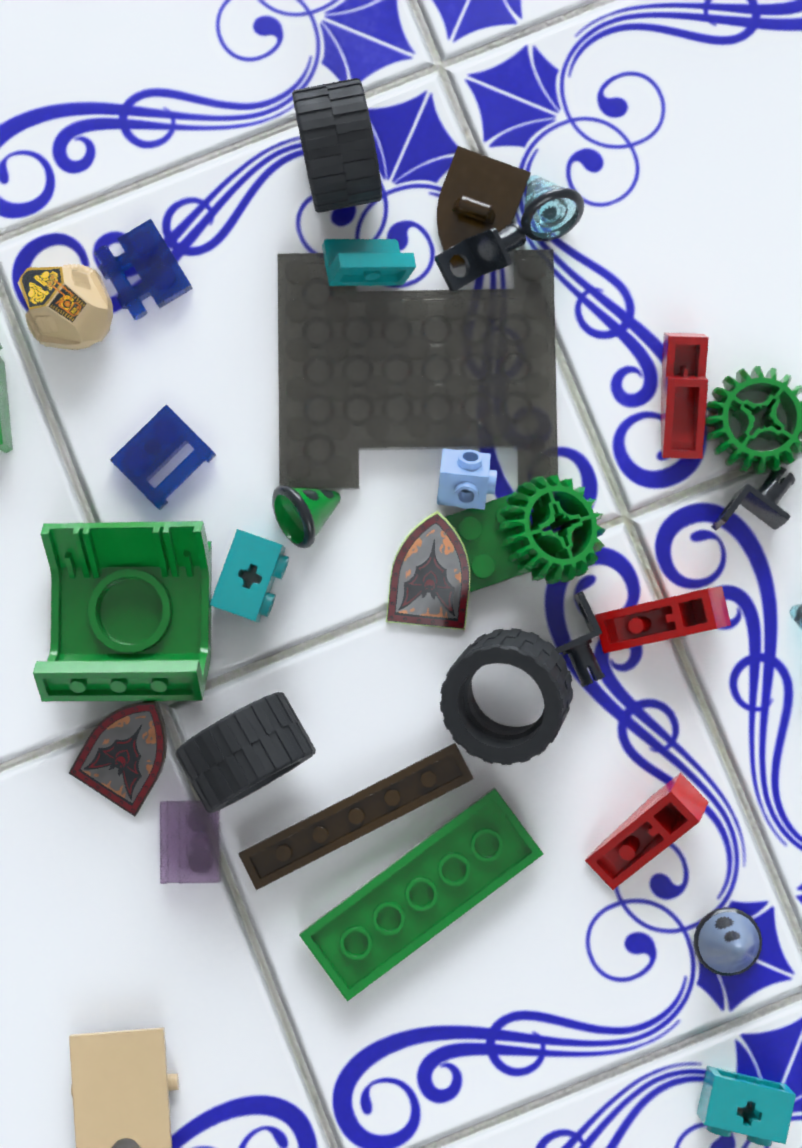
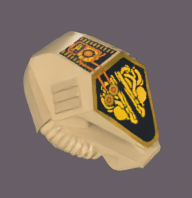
M68 264L62 267H29L19 278L18 285L29 308L25 314L27 326L30 333L40 344H43L45 347L79 350L101 342L109 333L113 318V305L102 278L95 269L93 270L88 266L80 264Z

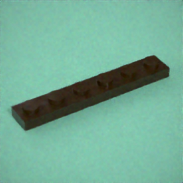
M453 743L239 852L238 855L255 889L258 890L468 783L474 778L456 743Z

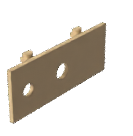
M165 1028L71 1034L69 1036L72 1077L71 1095L73 1098L76 1148H113L118 1140L124 1138L134 1140L140 1148H172L169 1091L179 1090L178 1073H167Z

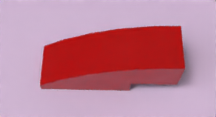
M664 333L661 378L662 458H703L708 392L706 367L709 337L705 334Z

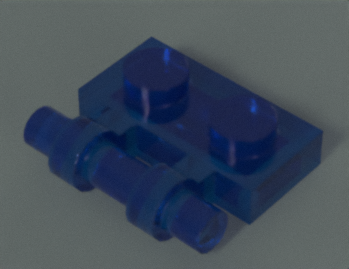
M151 219L117 238L125 251L119 256H114L107 245L99 247L94 252L101 264L99 266L104 279H110L118 293V302L123 309H128L134 320L141 319L148 313L141 302L146 298L152 296L158 307L161 308L193 289ZM133 266L143 281L136 286H132L124 274V271Z

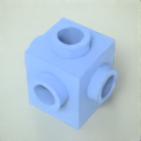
M443 449L437 504L456 506L462 509L474 508L485 510L486 495L495 494L497 471L490 470L491 454L479 453L475 450Z

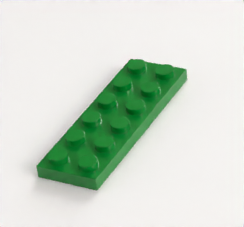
M494 787L301 931L299 936L348 1002L541 857L543 852Z

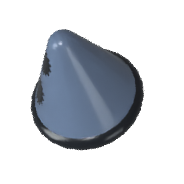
M724 907L709 912L701 919L695 930L693 945L698 960L706 969L721 976H733L747 971L755 964L762 950V935L757 923L750 915L736 908Z

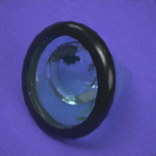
M538 175L531 176L527 182L524 213L521 218L522 231L525 236L535 241H551L562 237L580 221L585 207L584 199L574 189L565 188Z

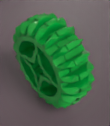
M755 366L751 371V376L742 368L736 372V380L731 376H727L722 380L725 389L716 387L711 394L717 401H709L706 405V410L715 414V416L706 417L705 426L715 427V430L706 435V440H719L720 445L713 452L715 455H719L726 450L729 453L725 460L727 466H731L739 459L740 472H747L753 463L755 474L761 475L765 472L766 464L771 471L775 472L781 469L780 460L789 465L795 461L792 452L802 453V442L799 440H802V401H799L797 398L802 393V386H796L791 390L788 387L792 379L791 375L787 374L778 381L776 380L778 375L776 368H771L765 377L761 366ZM746 391H761L769 394L761 403H753L748 399L742 401L736 397V395ZM779 403L786 413L787 431L784 430L786 425L776 415ZM767 407L762 415V426L750 433L756 419L754 415ZM729 409L733 411L732 416L740 424V433L737 438L733 435L729 425ZM756 437H762L768 441L774 439L780 444L778 448L769 451H757L748 448V445Z
M550 475L547 478L537 476L530 480V482H524L519 485L516 492L508 496L506 499L508 506L504 507L499 513L507 521L501 523L498 530L507 533L508 538L502 540L501 546L511 547L513 553L509 555L508 560L515 561L518 559L521 562L518 572L526 573L531 570L532 581L545 579L546 584H554L559 581L566 583L573 580L575 576L584 575L589 570L588 567L595 564L598 560L596 552L601 551L602 547L605 546L597 537L602 536L606 529L597 525V521L601 519L603 514L594 513L591 507L596 499L590 498L586 500L583 497L585 487H577L573 490L572 479L560 481L558 475ZM530 513H531V515H532V520H533V524H532L531 529H530ZM551 526L552 529H556L559 527L561 528V530L553 533L552 530H548L545 532L542 531L543 529Z

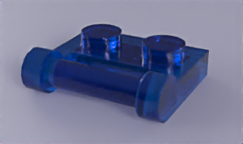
M166 404L110 461L155 507L161 510L168 503L166 499L205 461L209 463L216 454ZM188 443L194 450L154 488L148 481Z

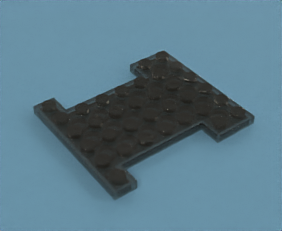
M553 249L514 250V289L456 290L454 292L450 290L357 291V286H329L323 253L277 254L279 486L287 485L293 488L320 490L360 489L359 450L517 448V487L524 482H530V480L537 476L547 478L550 475H558Z

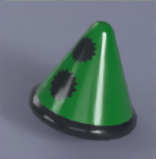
M280 485L273 492L272 506L278 525L285 536L297 547L308 548L314 543L315 537L340 503L341 496L334 490L293 488L287 485Z

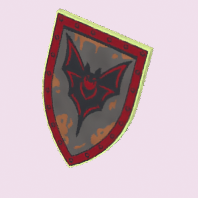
M439 511L434 512L417 524L403 540L395 555L390 575L386 622L465 630L470 591L469 559L460 536Z

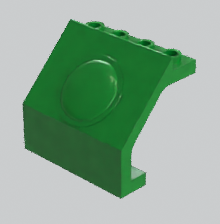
M204 522L43 524L40 535L50 566L52 582L50 652L47 661H36L33 670L41 701H203L211 661L210 602L212 582V541H207Z

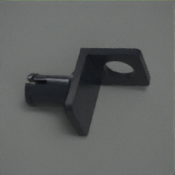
M516 223L507 225L501 231L491 228L468 237L436 255L435 262L449 290L454 292L482 275L512 264L508 253L522 247L526 242V236L522 228ZM454 255L460 256L466 263V273L463 277L455 276L450 269V260Z
M781 467L778 471H771L758 490L747 483L735 493L711 528L715 531L729 520L741 504L772 529H778L791 517L777 504L790 486L794 484V475L790 472L785 478L780 480L787 470Z
M582 591L574 595V599L590 632L556 647L555 650L558 653L562 652L563 655L568 654L581 682L580 684L584 687L593 683L587 667L594 681L604 678L605 674L602 672L590 646V643L593 642L592 638L603 633Z

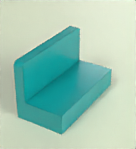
M325 239L322 244L329 286L404 285L416 268L414 253H400L399 243L396 239Z

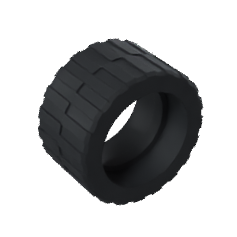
M353 78L294 90L292 97L315 211L322 213L380 201L382 199V186L368 106L360 79Z
M516 628L511 630H493L492 633L483 634L473 644H470L447 672L446 680L442 683L440 691L442 694L440 711L443 713V722L446 729L452 734V739L458 745H461L471 756H476L483 759L484 762L491 764L512 765V763L517 762L524 763L532 757L543 753L558 735L573 699L571 672L567 669L566 661L562 654L560 655L555 650V646L549 641L546 642L540 638V635ZM502 663L515 666L526 672L536 682L543 696L544 709L540 718L532 724L521 727L505 726L490 719L479 708L473 695L472 679L477 670L488 664Z
M276 692L236 710L200 731L183 743L176 750L175 755L206 812L214 813L293 770L315 754L316 749L285 694Z

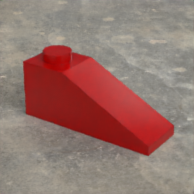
M722 586L595 614V618L603 633L599 635L603 654L731 625Z
M680 772L642 804L588 855L585 861L614 890L697 825L709 802Z

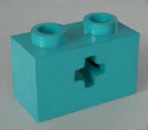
M237 529L210 606L258 623L261 616L268 617L276 597L275 594L270 593L275 578H283L289 562V557L284 555L286 548L279 543ZM254 567H257L256 573L262 577L260 584L252 583L250 589H248V582L242 578L244 572L251 573Z
M707 1066L697 1115L702 1123L707 1126L706 1129L716 1135L730 1137L731 1133L735 1132L747 1135V1140L762 1146H771L772 1141L786 1144L796 1094L787 1084ZM749 1101L752 1105V1110L744 1109L743 1114L740 1115L737 1111L738 1107L745 1108Z

